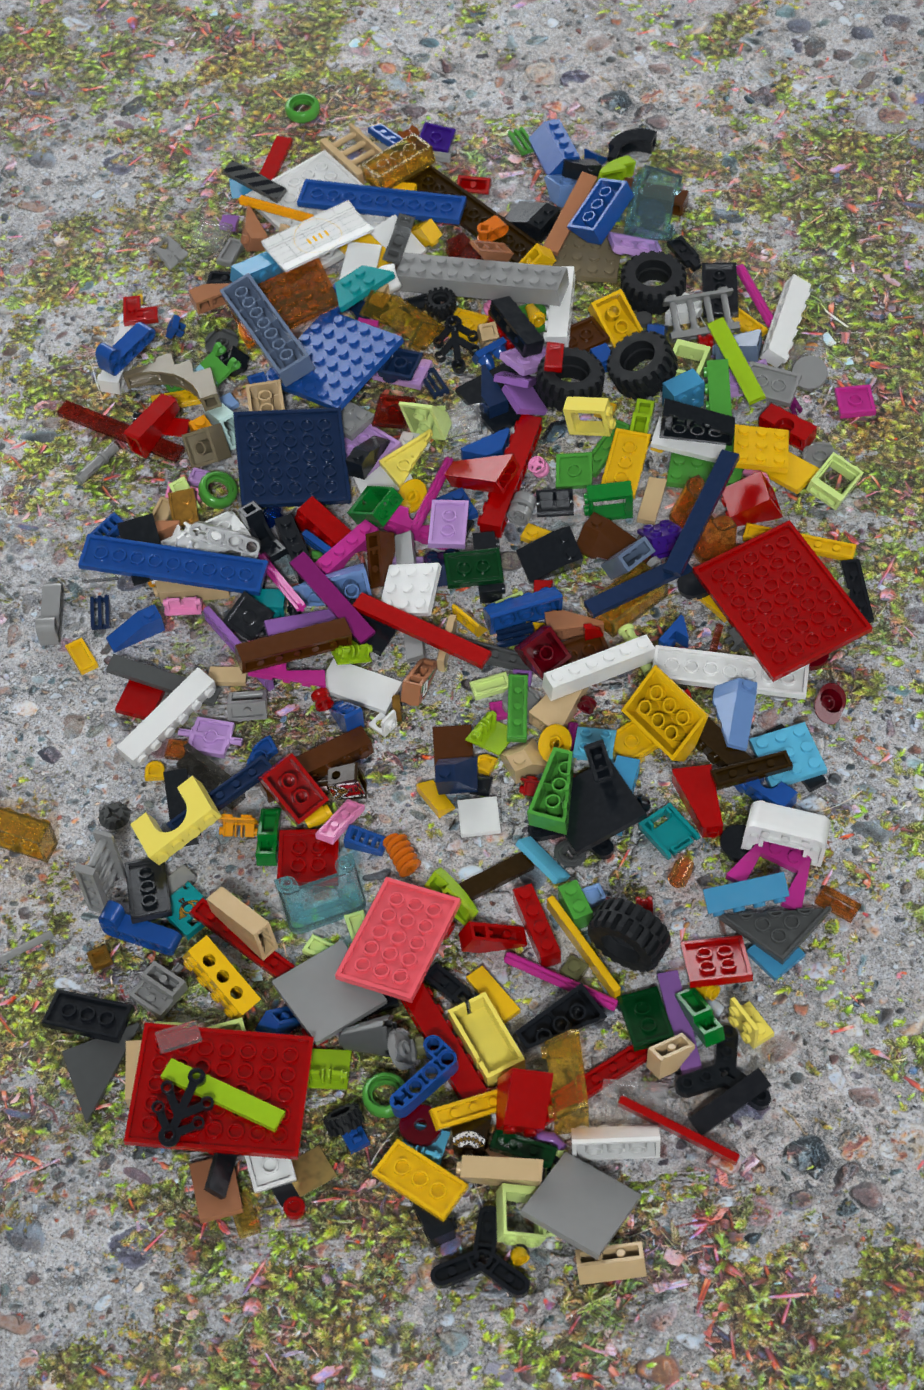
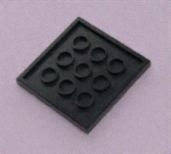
M505 363L489 370L493 378L495 374L501 371L517 373ZM481 375L455 388L456 394L492 434L515 426L516 420L520 419L521 414H516L509 401V411L489 419L487 414L482 412L480 408V403H482ZM497 382V384L499 385V387L501 388V390H502V388H503L504 385H508V384H503V383ZM534 385L533 388L537 393L536 385Z
M611 760L610 763L614 772L613 777L595 782L591 769H588L573 778L567 835H563L577 856L648 817Z

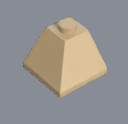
M534 738L527 740L526 743H520L504 750L499 756L515 784L522 782L520 779H526V776H536L543 773L547 761L540 755Z

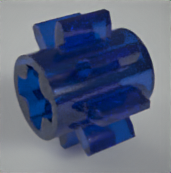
M267 507L263 512L270 529L275 526L274 519L284 516L280 513L281 508Z

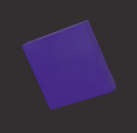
M425 122L416 143V148L449 153L456 129Z

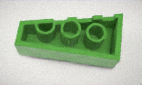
M553 747L527 811L529 825L567 835L574 772L573 751Z

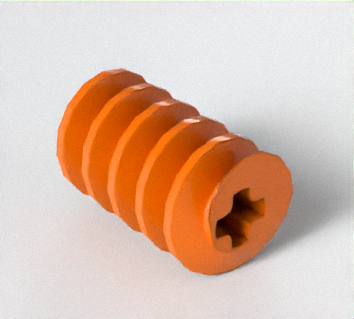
M393 833L386 836L382 842L383 846L386 848V852L389 854L393 865L396 866L400 877L410 876L421 865V860L417 859L418 855L414 853V848L411 846V842L407 840V835Z

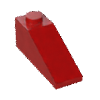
M469 921L458 933L462 952L486 953L527 946L525 930L521 926Z

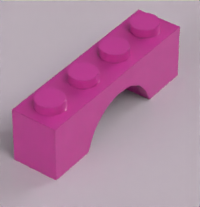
M399 505L385 524L384 530L395 534L411 530L414 540L428 545L430 525H422L420 530L412 529L409 508ZM437 548V549H439V550H446V549H449V548Z
M365 519L319 558L315 564L325 575L343 569L354 554L360 551L367 552L366 534L379 531V529Z

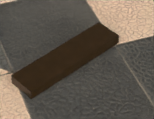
M784 750L711 770L710 775L716 789L721 790L793 770V765L787 751Z
M520 852L459 883V885L473 901L534 869V865L523 852Z

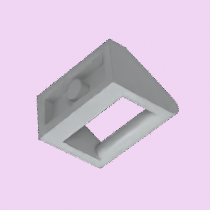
M268 691L229 692L227 700L229 722L267 719ZM262 698V699H253V700H238V701H234V700H236V699Z

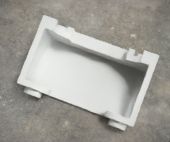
M758 800L751 804L741 848L751 850L755 844H759L758 846L762 847L764 841L803 850L802 857H807L808 855L811 858V865L821 867L827 846L830 820L822 814Z

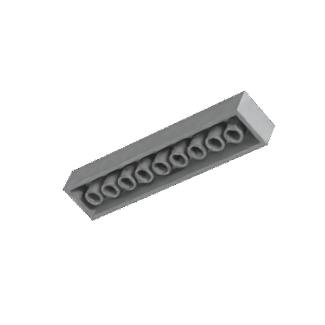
M404 253L396 270L397 277L402 284V287L397 291L429 294V290L434 291V288L438 290L439 287L443 289L446 287L448 291L451 289L455 296L495 300L510 296L514 302L553 306L561 305L569 285L567 267Z

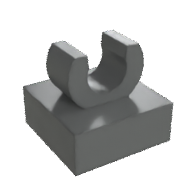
M732 627L728 631L732 637H728L725 643L730 645L734 642V645L730 648L733 652H737L740 647L746 651L748 647L745 645L744 640L736 629Z

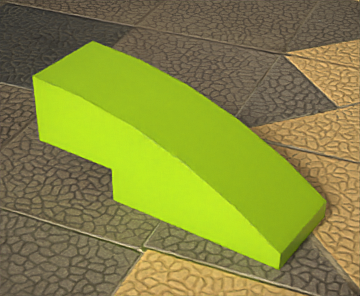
M629 155L614 159L600 170L598 180L599 178L624 180L625 177H631L634 173L636 161Z
M637 398L630 426L631 431L649 434L655 411V401Z
M442 867L435 870L424 886L427 889L461 898V905L455 918L464 926L478 914L479 911L467 893Z

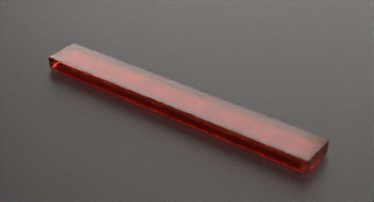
M68 400L57 411L59 417L127 444L123 433L130 426L128 424ZM160 438L151 454L176 463L185 452V448Z

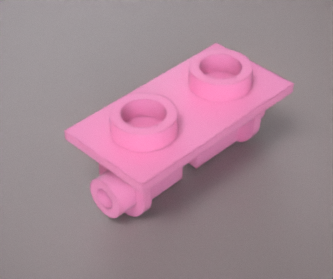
M197 596L183 599L167 597L163 599V607H165L164 616L201 615L202 598H197Z

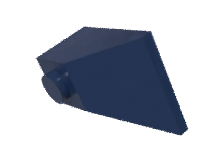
M478 757L438 759L435 765V783L438 794L478 792Z

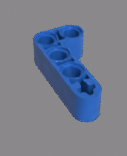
M137 322L112 347L105 343H100L95 351L98 367L113 376L118 375L154 339L155 329L142 322Z
M107 901L98 918L103 932L107 935L168 956L174 955L182 939V935L179 932L149 921L132 924L131 916L126 914L123 906L115 901Z
M430 1035L423 1042L426 1057L430 1061L390 1097L389 1102L392 1113L398 1118L408 1116L458 1071L459 1064L456 1053L437 1035ZM432 1046H438L436 1050H429ZM446 1060L453 1061L451 1064L448 1065L443 1064ZM431 1074H436V1075H437V1076H436L435 1078H433V1079L427 1078V1077H428L429 1075H431ZM415 1088L421 1089L418 1093H412V1090Z

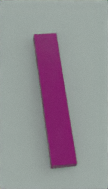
M304 551L289 562L290 566L337 619L345 617L352 636L360 645L376 634L375 630Z

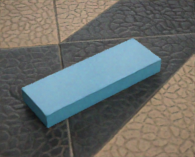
M531 836L518 839L515 845L554 884L568 881L570 875Z

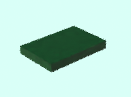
M499 547L443 554L448 589L504 583Z
M657 986L617 997L634 1052L649 1048L674 1036Z

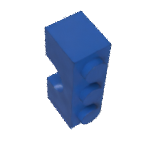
M764 778L734 786L740 793H745L751 797L754 802L762 800L792 808L797 802L798 792L782 781L775 788L762 786Z

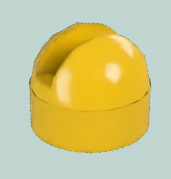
M521 1246L514 1247L510 1253L511 1260L515 1266L524 1265L530 1259L527 1250Z

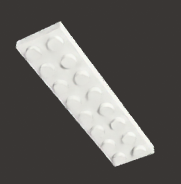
M655 645L653 666L657 665L676 684L714 688V686L736 678H742L757 682L756 694L806 699L809 664L772 682L755 657Z

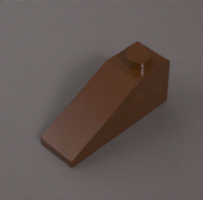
M385 531L367 533L366 548L370 589L384 587L389 565H392L395 554L394 533Z

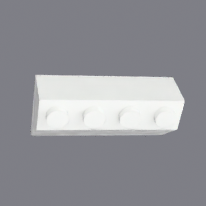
M643 1123L638 1126L621 1124L614 1127L599 1125L598 1127L589 1128L587 1126L571 1128L572 1155L582 1161L660 1158L661 1140L659 1125Z

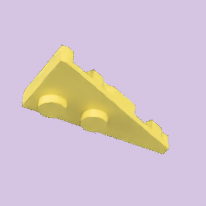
M431 429L379 460V465L398 488H401L431 440L433 436Z

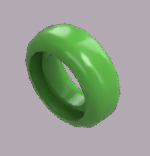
M299 93L287 100L285 112L291 121L304 124L316 119L320 112V104L313 95ZM299 105L311 106V109L304 112L294 110Z
M212 471L201 478L198 485V494L207 506L214 509H224L234 503L238 494V488L235 480L229 474L222 471ZM213 482L222 483L227 488L228 495L223 498H216L210 494L208 485Z
M392 1072L374 1074L363 1086L362 1100L364 1107L370 1114L378 1118L394 1117L395 1115L392 1113L390 1104L380 1105L376 1103L373 1099V1093L378 1087L383 1085H390L398 1090L405 1081Z

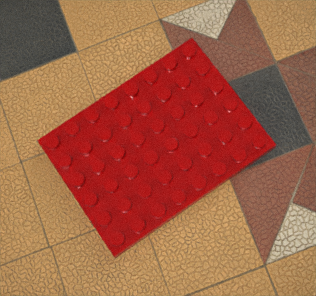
M790 520L693 568L696 578L732 627L742 637L745 645L772 682L872 632L873 627Z
M145 1022L124 1136V1145L298 1160L314 1037ZM173 1058L192 1068H201L205 1074L284 1110L286 1115L276 1132H273L214 1104L212 1110H204L185 1118L179 1125L181 1127L189 1124L194 1117L201 1116L205 1121L203 1130H195L181 1136L180 1141L174 1147H165L158 1139L159 1131L162 1128L157 1115L153 1113L151 1108L154 1101H162L166 1108L164 1113L169 1124L171 1123L174 1115L166 1095L161 1090V1084L165 1081L161 1079L162 1072L170 1059ZM166 1085L164 1090L169 1091L172 1086ZM174 1085V1093L179 1104L185 1090ZM193 1095L188 1107L199 1103L202 1098ZM205 1101L203 1105L208 1107L211 1105V1102ZM157 1105L155 1107L156 1111H160L162 1109V1105ZM198 1120L194 1125L199 1127L202 1125V1121ZM167 1133L165 1138H172L173 1133Z

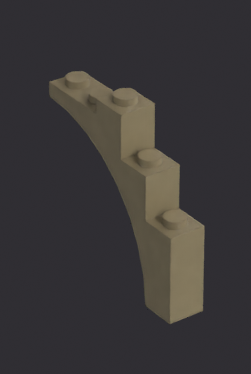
M171 352L155 357L156 362L122 372L128 389L148 385H170L180 387L195 395L202 403L205 412L222 406L211 367L196 372L191 360L176 364Z

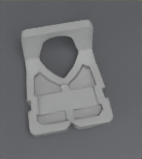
M169 235L159 245L152 247L148 253L151 255L155 252L160 260L165 263L164 265L168 270L173 269L178 265V262H181L188 256V252L184 248L182 249L181 245ZM167 241L168 249L160 248Z

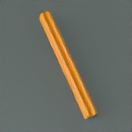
M241 195L239 198L240 205L251 206L254 209L301 222L314 216L310 213Z

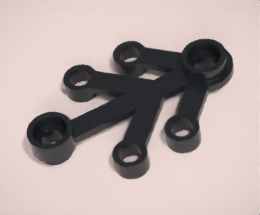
M451 315L445 321L446 328L439 336L433 339L435 348H442L435 353V359L438 363L444 362L446 360L445 355L453 347L454 360L451 363L452 370L457 374H462L466 370V364L461 358L460 346L469 350L470 355L473 356L475 352L472 350L477 349L478 351L480 349L478 345H473L470 342H476L478 334L475 330H470L463 326L458 316ZM458 331L467 335L470 342L461 338L458 335ZM451 333L452 337L444 345L443 340Z
M194 1068L189 1072V1084L179 1104L174 1093L175 1087L171 1081H164L161 1084V1090L166 1095L174 1115L171 1123L169 1124L164 1113L166 1108L162 1101H154L151 1108L153 1113L157 1115L162 1128L159 1131L158 1139L165 1147H174L180 1141L181 1136L195 1130L201 1131L205 1127V1121L201 1116H196L192 1119L191 1123L179 1127L183 1119L204 1110L210 1111L214 1107V1101L210 1096H205L199 1103L188 1107L196 1088L204 1085L206 1082L205 1072L201 1068ZM195 1073L200 1074V1077L198 1079L193 1078V1075ZM166 1085L172 1086L169 1091L164 1090ZM205 1101H211L210 1106L205 1107L203 1105ZM157 1105H162L160 1111L155 1110ZM196 1121H202L201 1126L196 1127L194 1125ZM167 1133H173L172 1138H165Z

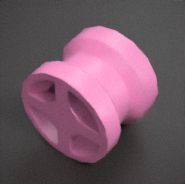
M534 456L528 462V469L535 477L543 478L548 475L550 467L542 457Z

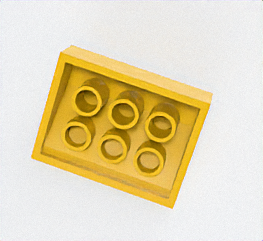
M657 665L653 666L621 710L672 761L684 762L696 747L709 717Z

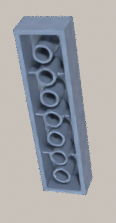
M249 273L219 290L229 309L285 387L315 369L308 353Z

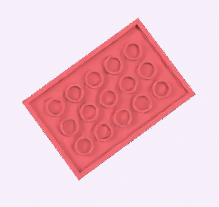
M386 877L335 974L336 980L412 1003L461 905V898Z

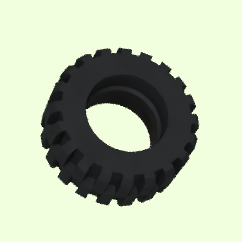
M662 251L641 252L640 255L637 256L636 254L631 260L629 259L621 270V289L632 310H637V312L646 311L651 315L657 314V316L666 313L670 307H663V300L669 295L681 296L686 292L687 276L685 267L677 258L674 259L673 255L665 254ZM657 280L665 284L648 286L643 284V282Z
M645 330L641 331V333L634 332L629 337L627 335L624 337V340L619 341L616 347L611 350V356L607 360V371L617 390L625 397L636 400L637 398L648 399L649 396L654 397L658 392H662L663 382L675 377L676 370L678 369L677 357L668 340L662 334H657L654 331L648 332ZM652 359L646 367L632 371L639 363Z
M564 347L562 373L544 371L545 356L541 359L537 370L536 389L538 396L550 408H556L557 411L562 412L567 396L602 397L605 370L595 355H590L584 349L581 351L575 347L574 349ZM562 378H573L579 380V382H567L562 380Z
M610 898L603 901L588 925V936L590 941L594 943V946L613 962H617L621 966L628 967L633 971L649 972L655 969L671 943L670 932L667 931L666 925L662 924L658 917H655L651 911L644 909L643 906L634 904L630 900H623V898Z

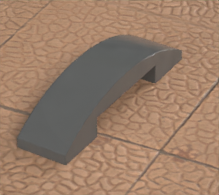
M399 213L382 260L399 265L406 249L415 217Z

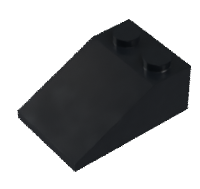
M519 201L504 218L535 241L542 243L551 232L560 214V209L547 202Z
M570 526L552 531L516 550L529 584L534 583V580H543L581 567L584 559Z

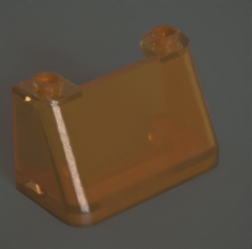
M696 475L686 482L670 511L669 520L681 528L684 527L705 485L700 475ZM711 515L693 552V555L701 564L734 547L737 525L733 519L725 515L717 518Z

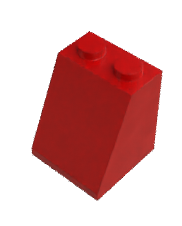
M761 471L725 487L722 493L721 501L724 507H727L725 514L728 520L733 521L736 526L783 517L775 491Z
M511 1068L500 1076L497 1081L496 1130H503L505 1134L520 1132L524 1133V1136L535 1137L537 1133L542 1132L546 1124L553 1073Z

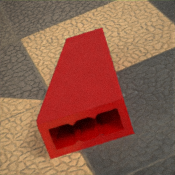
M161 393L124 431L123 435L131 452L143 458L148 457L180 410L175 397Z
M513 454L453 461L444 475L452 487L504 494L520 465Z
M712 765L672 769V783L702 838L721 836L723 833V822L716 787L710 775Z

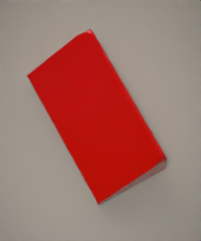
M458 175L457 184L467 192L489 195L492 183L491 178Z
M174 418L163 435L182 437L181 435L189 433L190 427L188 422L190 419Z

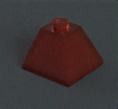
M380 394L372 426L394 429L409 428L400 409L399 402L416 403L414 397Z

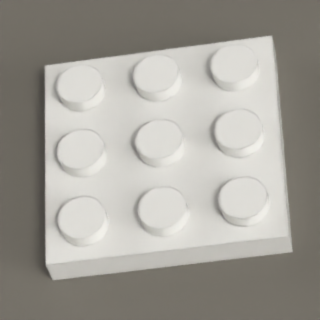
M440 563L389 565L381 601L413 616H431L442 566Z

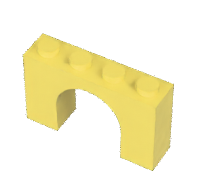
M193 775L177 787L187 806L185 819L179 827L170 832H163L156 819L146 812L130 824L148 857L158 865L167 861L169 857L178 850H181L187 843L199 836L201 832L222 817L204 785Z

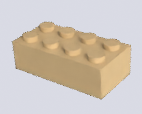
M280 379L245 385L249 411L285 410Z

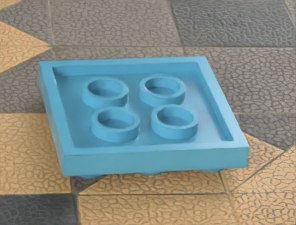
M805 722L749 739V744L756 758L784 750L789 755L793 770L765 777L770 788H775L781 781L786 785H791L827 773V767Z

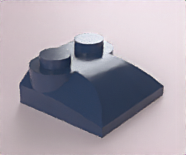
M398 348L378 370L379 377H382L387 383H394L397 380L411 381L423 357V353Z

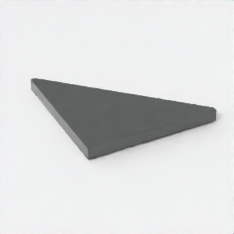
M825 906V908L818 909L811 907L797 908L790 911H784L783 909L769 910L763 913L741 912L735 915L722 914L719 916V920L783 965L831 913L832 908Z
M139 1022L126 1027L119 1044L93 1039L62 1051L86 1123L90 1122L92 1114L96 1107L98 1108L105 1095V1090L117 1073L123 1057L126 1056V1041H132L141 1029Z

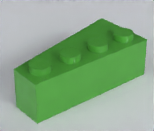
M728 359L706 360L707 367H703L704 378L708 379V384H705V395L709 394V401H706V409L732 416Z

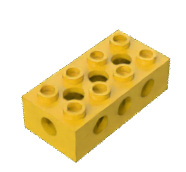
M207 935L182 957L184 966L190 972L194 971L198 976L196 979L199 984L210 990L211 998L217 1004L221 1003L225 1008L223 1011L229 1019L242 1017L261 1000ZM203 961L208 962L209 967L206 966V965L203 963ZM217 977H220L223 983L219 982ZM230 993L235 994L236 999H234Z

